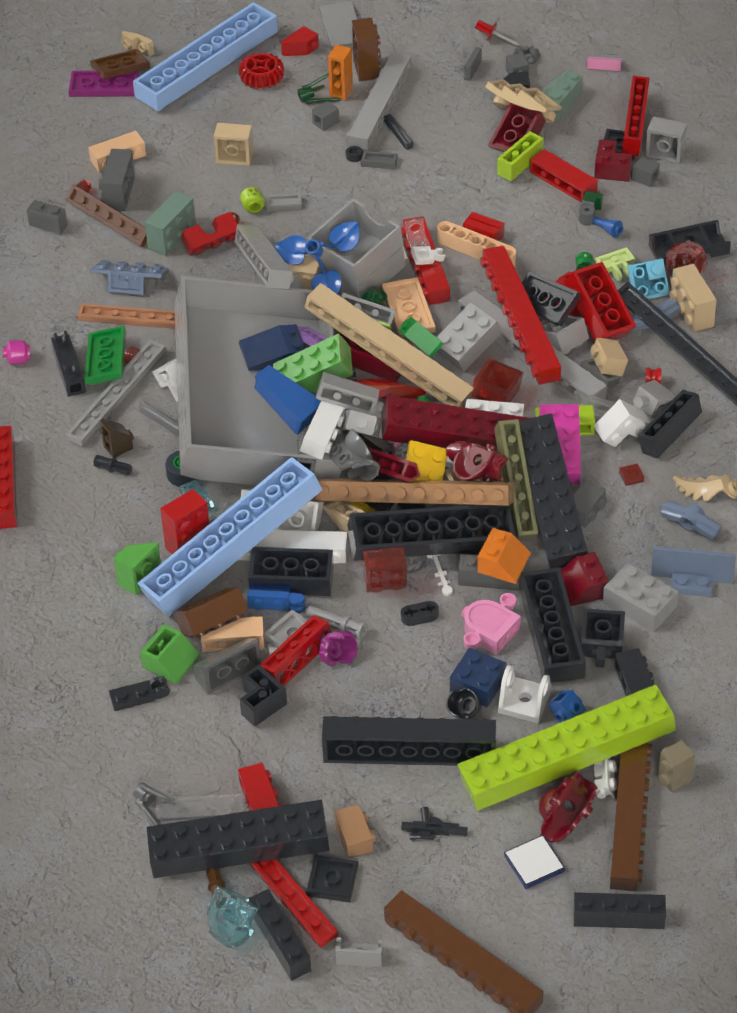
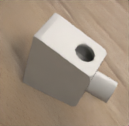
M652 380L639 386L633 403L636 408H641L650 416H657L676 395L656 380Z
M346 410L342 430L350 431L354 429L358 434L378 438L383 419L353 410Z

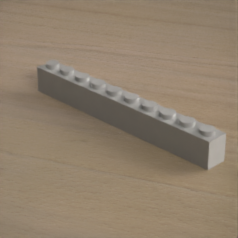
M475 290L458 300V314L471 302L495 319L502 333L494 341L526 363L524 352L521 353L519 342L514 338L513 329L508 325L507 316H504L503 311L496 304H493ZM553 347L562 370L561 381L552 383L582 405H593L594 408L606 399L607 385Z

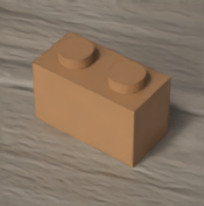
M359 804L334 811L335 826L348 859L373 852V842H376L373 829L368 828V816L366 812L361 811Z

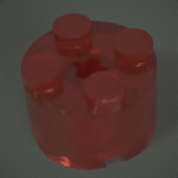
M678 242L673 244L668 250L665 266L673 275V269L694 264L699 273L702 274L706 269L708 260L703 247L698 243Z

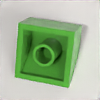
M152 542L127 545L122 551H119L114 557L117 584L137 595L141 591L138 582L161 564L159 544Z

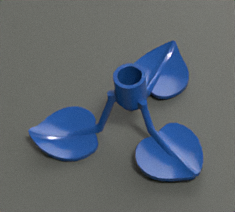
M351 221L336 226L329 235V240L333 244H326L322 241L319 243L315 239L306 241L300 235H293L275 243L279 255L290 265L303 263L307 254L315 258L323 274H317L313 278L311 283L312 290L321 283L338 295L342 287L341 276L336 270H330L326 273L320 257L323 254V247H338L342 252L353 250L359 242V223Z

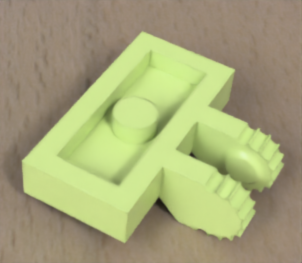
M626 247L594 258V264L603 262L608 273L612 272L614 278L620 281L622 280V273L619 269L622 268L623 273L629 278L627 266L635 264V257Z

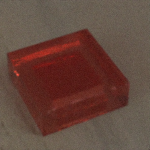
M638 463L619 468V474L625 486L644 482V475Z

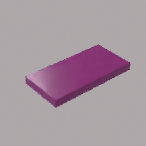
M72 71L68 92L69 97L135 96L133 81L139 77V71L108 79H103L96 71Z

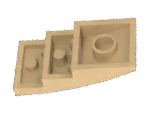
M504 79L488 81L485 88L497 96L527 109L551 112L561 110L562 108L538 88L527 89L520 83L509 84Z

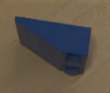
M297 324L278 325L239 340V346L248 371L263 370L268 365L273 367L274 363L306 349Z

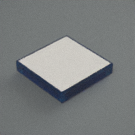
M543 835L504 852L505 859L525 889L565 872V867Z

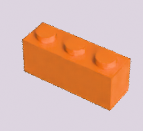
M335 45L328 55L329 93L332 98L340 97L341 100L346 101L353 90L352 48Z

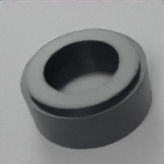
M358 146L348 147L345 151L346 159L350 162L360 161L363 150Z

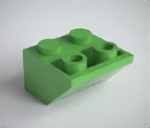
M165 624L140 652L143 668L159 676H164L175 684L182 679L200 657V653L182 632Z

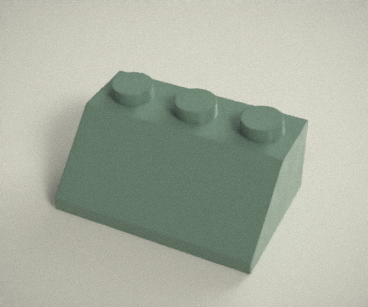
M567 71L553 78L542 91L562 107L561 110L553 111L557 114L555 120H559L583 92V75Z

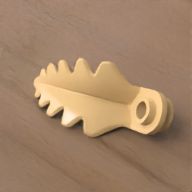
M710 475L707 479L697 477L696 480L691 477L686 479L684 476H673L676 487L680 486L679 491H685L684 495L686 497L693 493V500H698L703 496V500L708 501L721 491L733 499L737 498V480H732L727 475L720 477Z

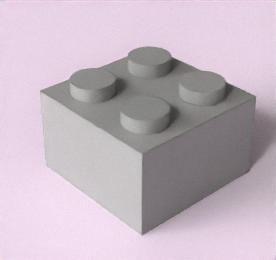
M653 117L647 129L646 157L680 163L685 151L687 123Z

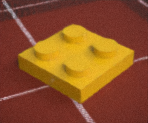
M412 440L409 441L406 460L416 463L420 473V477L415 480L443 481L447 461L446 449Z

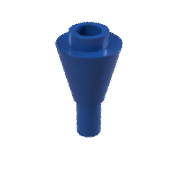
M598 217L593 218V223L601 226L612 237L616 238L622 234V221L603 220Z

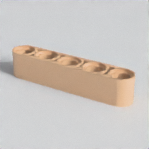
M448 221L440 222L437 225V240L439 244L479 260L483 256V249L504 246L515 268L516 249L514 247Z

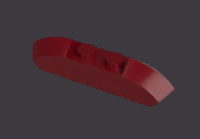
M368 447L373 461L380 465L379 473L408 483L420 477L416 463Z

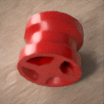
M646 368L645 383L656 380L661 384V368L656 370Z

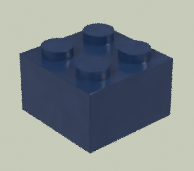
M468 648L450 676V692L463 689L464 687L477 692L481 699V705L488 708L501 687L507 663Z

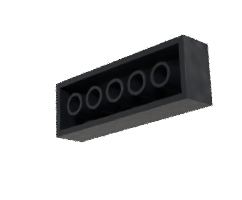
M560 567L521 573L519 577V590L542 678L544 675L550 676L551 683L585 678L586 661Z

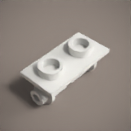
M606 758L594 764V775L598 779L595 780V784L598 787L596 795L600 799L605 798L606 795H611L613 800L616 799L615 790H618V784L615 779V773L617 772V765L615 760H611V758Z

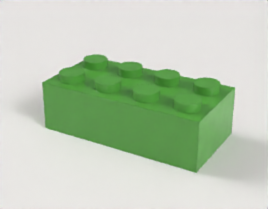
M338 333L274 363L273 368L310 393H314L318 389L323 372L344 379L353 375L351 348Z

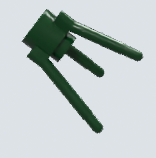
M329 73L297 90L300 101H306L307 104L340 101L341 98L312 99L314 91L324 88L325 85L314 88L311 86L329 77Z

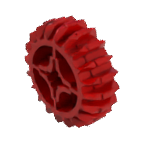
M252 53V56L247 55L246 58L242 59L239 66V76L245 86H250V88L256 87V89L263 88L264 90L266 87L271 88V86L281 83V79L284 76V66L281 59H278L276 55L273 56L272 53Z

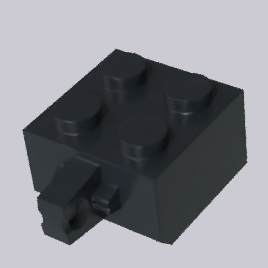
M583 609L581 646L584 657L596 658V667L604 668L605 658L615 659V653L622 652L625 611Z

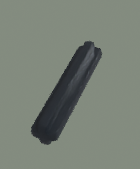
M391 114L384 115V122L404 148H412L413 141Z

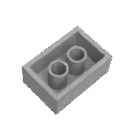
M470 302L437 336L444 343L437 352L465 372L502 331L495 319Z
M627 563L604 586L603 603L616 611H625L626 617L654 632L677 608L679 591Z

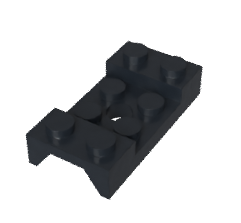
M718 220L649 234V247L656 260L663 258L665 268L678 265L680 259L710 253L712 257L730 254L731 242L724 241Z

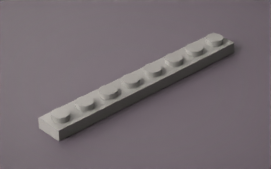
M150 339L124 368L123 378L112 381L65 434L66 440L83 446L100 427V420L108 418L166 352V345Z

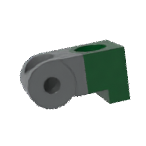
M585 192L579 208V222L582 225L593 224L595 211H601L603 194Z

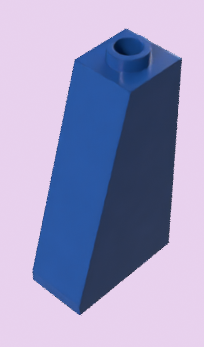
M268 365L263 370L260 369L255 375L256 382L254 388L290 429L299 435L311 424L322 400L316 399L315 395L272 366Z

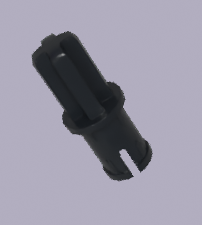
M96 455L93 461L94 467L106 469L110 473L115 471L130 475L132 471L130 464L119 462L116 458L111 459Z

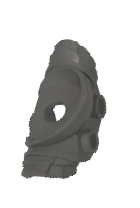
M351 429L349 432L345 431L336 437L330 450V459L339 469L345 470L350 468L348 477L351 479H361L369 482L378 476L380 465L373 461L368 447L354 429Z

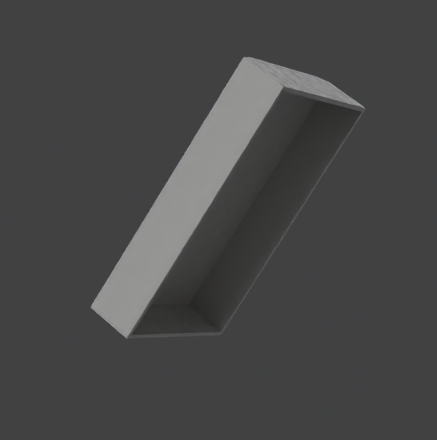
M181 276L175 300L180 475L198 480L258 485L291 457L294 459L297 457L316 460L314 474L317 480L340 477L342 470L330 459V452L329 454L325 453L322 460L300 452L305 435L301 433L299 435L295 434L254 388L256 382L255 375L259 370L248 371L239 346V340L278 325L297 324V327H310L327 338L332 337L333 327L304 308L307 296L313 290L268 288L262 284ZM304 342L305 348L310 347V345ZM337 426L336 429H339L337 434L338 436L339 434H342V427L340 428Z

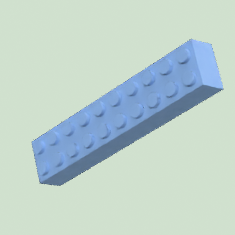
M254 2L135 79L133 81L135 97L153 109L160 111L277 33V15Z
M291 457L139 581L138 585L146 598L167 617L171 616L173 612L182 607L319 494L322 488L315 474Z

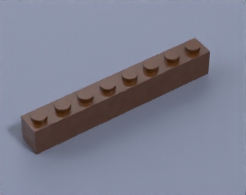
M648 742L621 753L610 889L637 892V883H642L643 870L638 869L639 864H643L644 851H640V846H645L646 834L641 832V828H646L647 814H643V809L647 810L648 796H644V791L649 792L650 780L645 778L646 774H650L651 761H647V756L651 757L652 744Z
M401 890L384 907V920L388 926L402 932L406 939L416 942L424 952L434 955L442 965L452 968L460 978H466L478 991H484L495 1003L502 1004L510 1013H534L543 1004L542 989Z

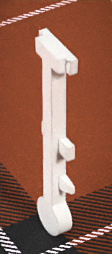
M441 554L426 555L427 558H433L437 573H434L435 577H440L441 582L438 583V586L443 585L442 594L444 596L452 595V587L447 585L450 581L444 577V575H447V572L442 571L437 558Z

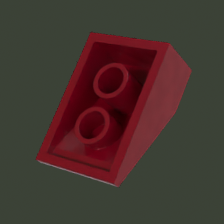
M510 102L488 147L506 152L529 131L539 135L546 122L542 112L527 109Z

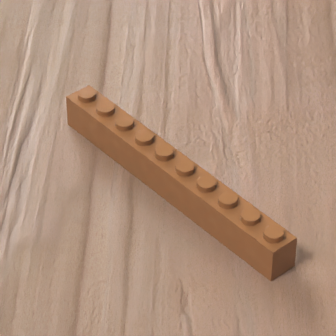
M321 478L318 479L322 491L315 496V501L510 505L514 503V482L413 480L408 483L394 479H372L368 482L361 479Z

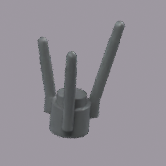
M144 782L139 783L133 792V796L137 798L135 804L142 808L154 825L160 824L145 806L146 803L151 804L158 797L175 806L179 805L177 801L154 790Z

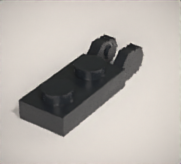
M164 676L153 677L150 681L147 680L109 690L114 711L153 702L155 699L169 695L170 688L164 686L167 683V679Z

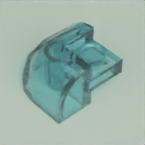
M217 886L206 912V915L209 916L210 930L208 932L226 947H238L244 944L254 932L250 925L258 908L249 903V899L230 889Z

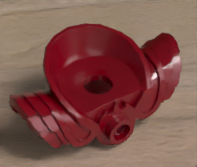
M456 441L451 443L446 449V456L453 462V471L456 477L463 481H474L482 477V481L501 482L500 470L509 460L505 454L497 451L498 447L486 444V447L472 442ZM478 455H481L482 462L477 466L475 459Z
M576 770L575 774L570 778L565 777L559 787L546 791L539 801V812L544 819L540 836H543L547 842L552 843L565 839L575 829L581 818L584 817L586 819L592 812L591 804L598 789L596 784L583 778L578 770ZM564 801H570L574 805L572 812L564 809Z

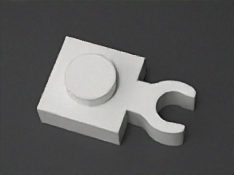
M430 246L412 247L411 250L416 265L433 264L434 260L442 262L445 259V254L442 255V248L431 250Z

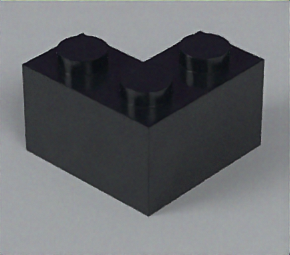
M259 664L243 675L244 691L247 694L240 698L241 715L255 727L287 705L286 688Z

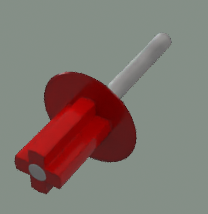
M478 20L475 29L487 34V41L495 35L518 47V42L495 31L497 22L491 26Z

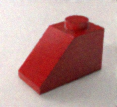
M305 26L281 41V53L283 56L308 55L319 47L318 33Z

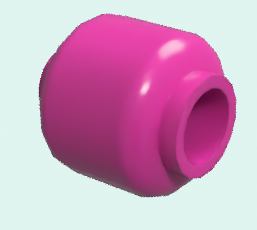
M9 340L7 346H3V358H7L9 364H25L27 359H30V345H27L24 340Z

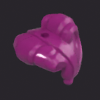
M345 630L328 633L322 638L320 643L319 656L321 660L329 666H334L337 663L351 664L358 652L356 636L350 631Z

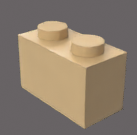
M597 338L595 344L591 347V355L601 374L623 376L628 359L618 340Z

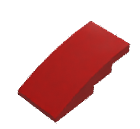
M371 378L354 381L379 389L378 398L386 399L387 395L415 399L419 395L426 394V391L421 388L385 379Z

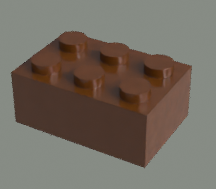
M372 18L352 20L353 62L358 80L376 79L379 77L381 63L380 61L378 62V58H381L378 45L381 42L377 25L373 24Z
M227 587L175 611L173 614L183 635L196 636L198 638L206 635L208 629L223 627L226 625L225 621L232 619L234 621L244 616L243 613L248 611V607L240 588Z

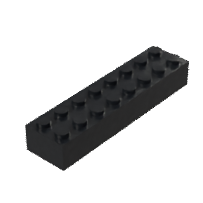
M550 413L519 421L532 499L549 567L552 569L565 567L576 556L588 554L553 415Z
M465 505L350 513L347 524L353 561L480 552L492 528L512 533L515 536L509 505Z
M323 716V763L458 766L457 764L496 749V720Z
M322 800L146 827L153 878L330 851Z

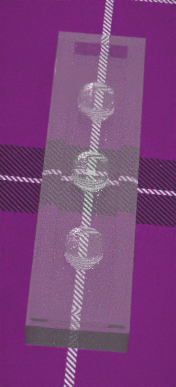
M243 793L173 797L168 800L156 799L158 822L193 820L244 812Z

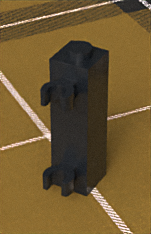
M66 330L62 336H57V333H54V337L51 338L52 349L67 396L86 393L84 378L70 335Z

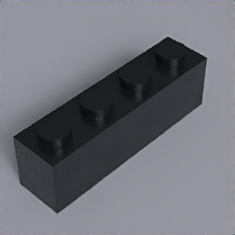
M682 390L638 435L643 454L659 458L702 413L699 394Z
M639 648L615 653L614 667L625 696L654 685L653 674L648 672L646 656H642Z
M267 889L249 897L250 913L290 980L292 981L311 972L310 955L271 891Z
M574 892V927L665 929L666 895Z

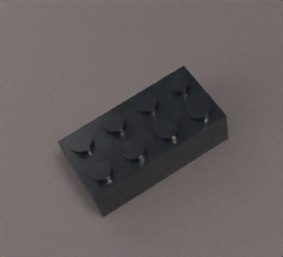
M253 547L248 575L249 590L285 591L300 593L304 596H331L334 570L333 550Z

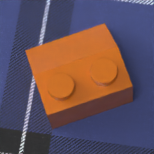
M492 528L478 555V573L516 584L531 552L512 533Z

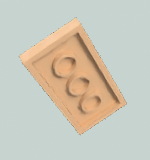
M418 277L382 284V290L388 296L389 308L396 310L393 322L400 338H406L398 330L401 328V324L410 317L419 322L429 332H436L435 324Z

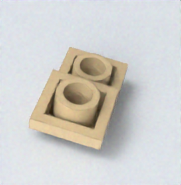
M121 32L124 48L128 50L137 49L148 57L155 54L154 44L151 39L132 32Z

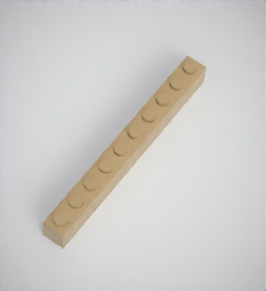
M320 283L307 296L305 309L442 403L463 407L466 404V400L471 398L474 388L469 383L432 360L406 340L394 334L390 329H387L375 319L362 312V310L353 306L346 299L334 293L330 288Z

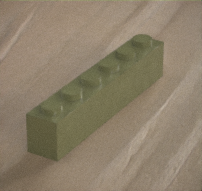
M519 420L499 421L494 428L498 452L505 454L509 458L508 462L501 468L503 482H514V503L509 506L515 537L520 542L531 541L538 535Z

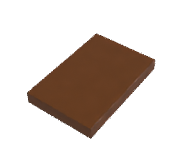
M137 49L90 61L91 67L103 79L150 68V62Z

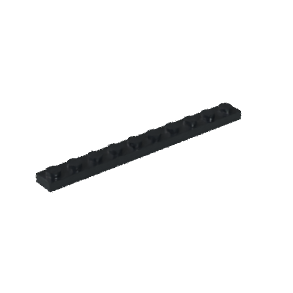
M629 282L618 289L626 307L737 406V378Z

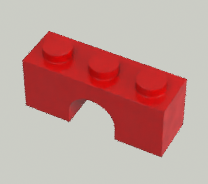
M231 211L214 218L212 226L215 233L213 234L203 232L199 224L183 230L180 238L189 256L193 254L200 255L205 252V249L210 247L214 249L220 246L222 242L235 240L237 223Z

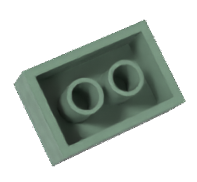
M175 191L145 221L149 250L167 256L181 241L180 236L183 230L196 226L195 207L192 197Z

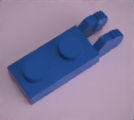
M248 590V609L294 610L298 614L305 611V596L300 593Z

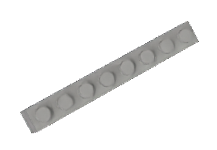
M392 52L390 57L386 58L385 66L381 68L379 77L375 79L373 89H370L368 98L364 100L362 109L358 111L357 119L353 121L351 130L346 134L348 147L358 146L363 152L370 150L384 123V115H388L412 69L411 55Z
M237 225L235 243L268 288L289 289L290 283H293L294 273L258 226Z

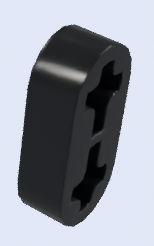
M433 601L407 605L401 609V622L407 626L432 622L439 616V606Z

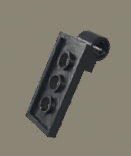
M531 271L528 272L522 281L537 316L561 327L582 296L573 289Z

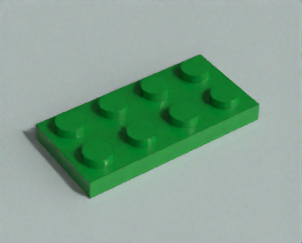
M125 326L89 333L84 376L86 385L123 378L127 332Z

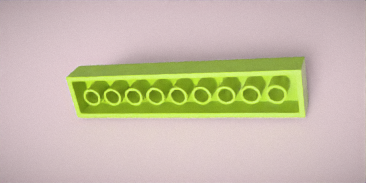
M653 685L457 764L460 778L476 810L479 811L573 773L576 770L583 769L606 758L676 731L675 717L657 685Z

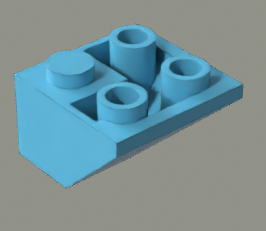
M663 258L627 266L630 284L647 299L670 295Z

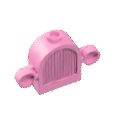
M511 593L501 595L500 604L490 600H479L463 609L461 616L464 617L465 648L475 650L481 646L497 655L521 628V616L511 611L516 607L515 595Z

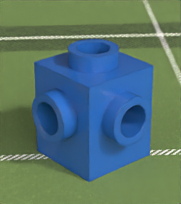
M573 690L560 691L548 704L554 713L555 719L560 723L581 715L587 710L582 704L581 698Z

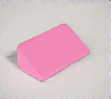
M588 56L587 69L621 71L622 58Z

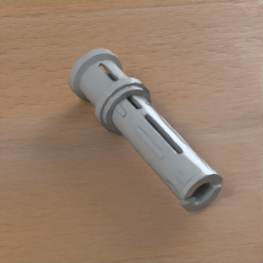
M310 605L307 609L306 617L311 618L315 615L328 621L329 625L339 628L340 631H350L357 639L362 640L367 632L368 623L365 621L353 620L351 616L342 617Z

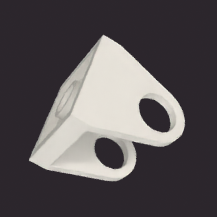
M508 665L502 679L498 713L539 724L552 690L550 676L544 675L541 684L515 677L513 666ZM526 697L529 698L530 701L522 702L520 701V699Z

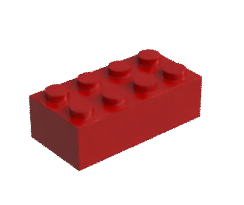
M603 262L573 271L565 279L566 287L582 295L576 306L582 318H584L594 341L597 338L616 340L627 336L636 327Z

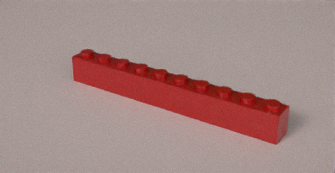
M498 246L483 249V256L480 257L481 267L485 268L486 278L491 281L492 291L496 292L497 301L501 303L503 314L508 318V325L513 329L514 338L519 342L521 353L524 352L526 364L531 367L532 377L536 378L538 385L561 381L562 366L505 247Z

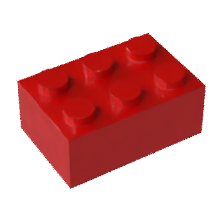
M194 489L160 508L165 548L171 554H174L210 524L207 502Z

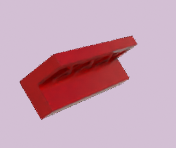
M313 615L269 655L260 666L284 687L319 654L321 636L324 633L325 636L331 633L329 622ZM312 645L310 652L306 655L308 648ZM298 658L297 664L293 667L294 661ZM284 671L283 678L279 680L278 676Z

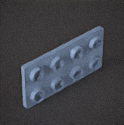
M100 260L90 269V273L108 274L107 292L140 295L145 294V277L162 278L169 272V268L164 267L162 264L146 266V263H135V265H128V262L125 261L114 264L109 260Z
M655 546L653 548L651 575L671 578V587L679 591L678 594L711 597L712 582L733 583L736 554Z

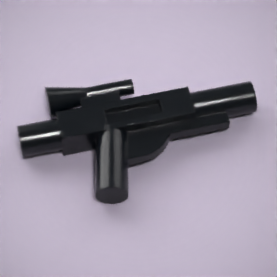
M428 807L421 808L422 821H402L401 830L412 831L410 832V840H434L435 836L433 835L450 836L451 834L467 836L468 827H461L459 823L442 822L441 819L430 816Z

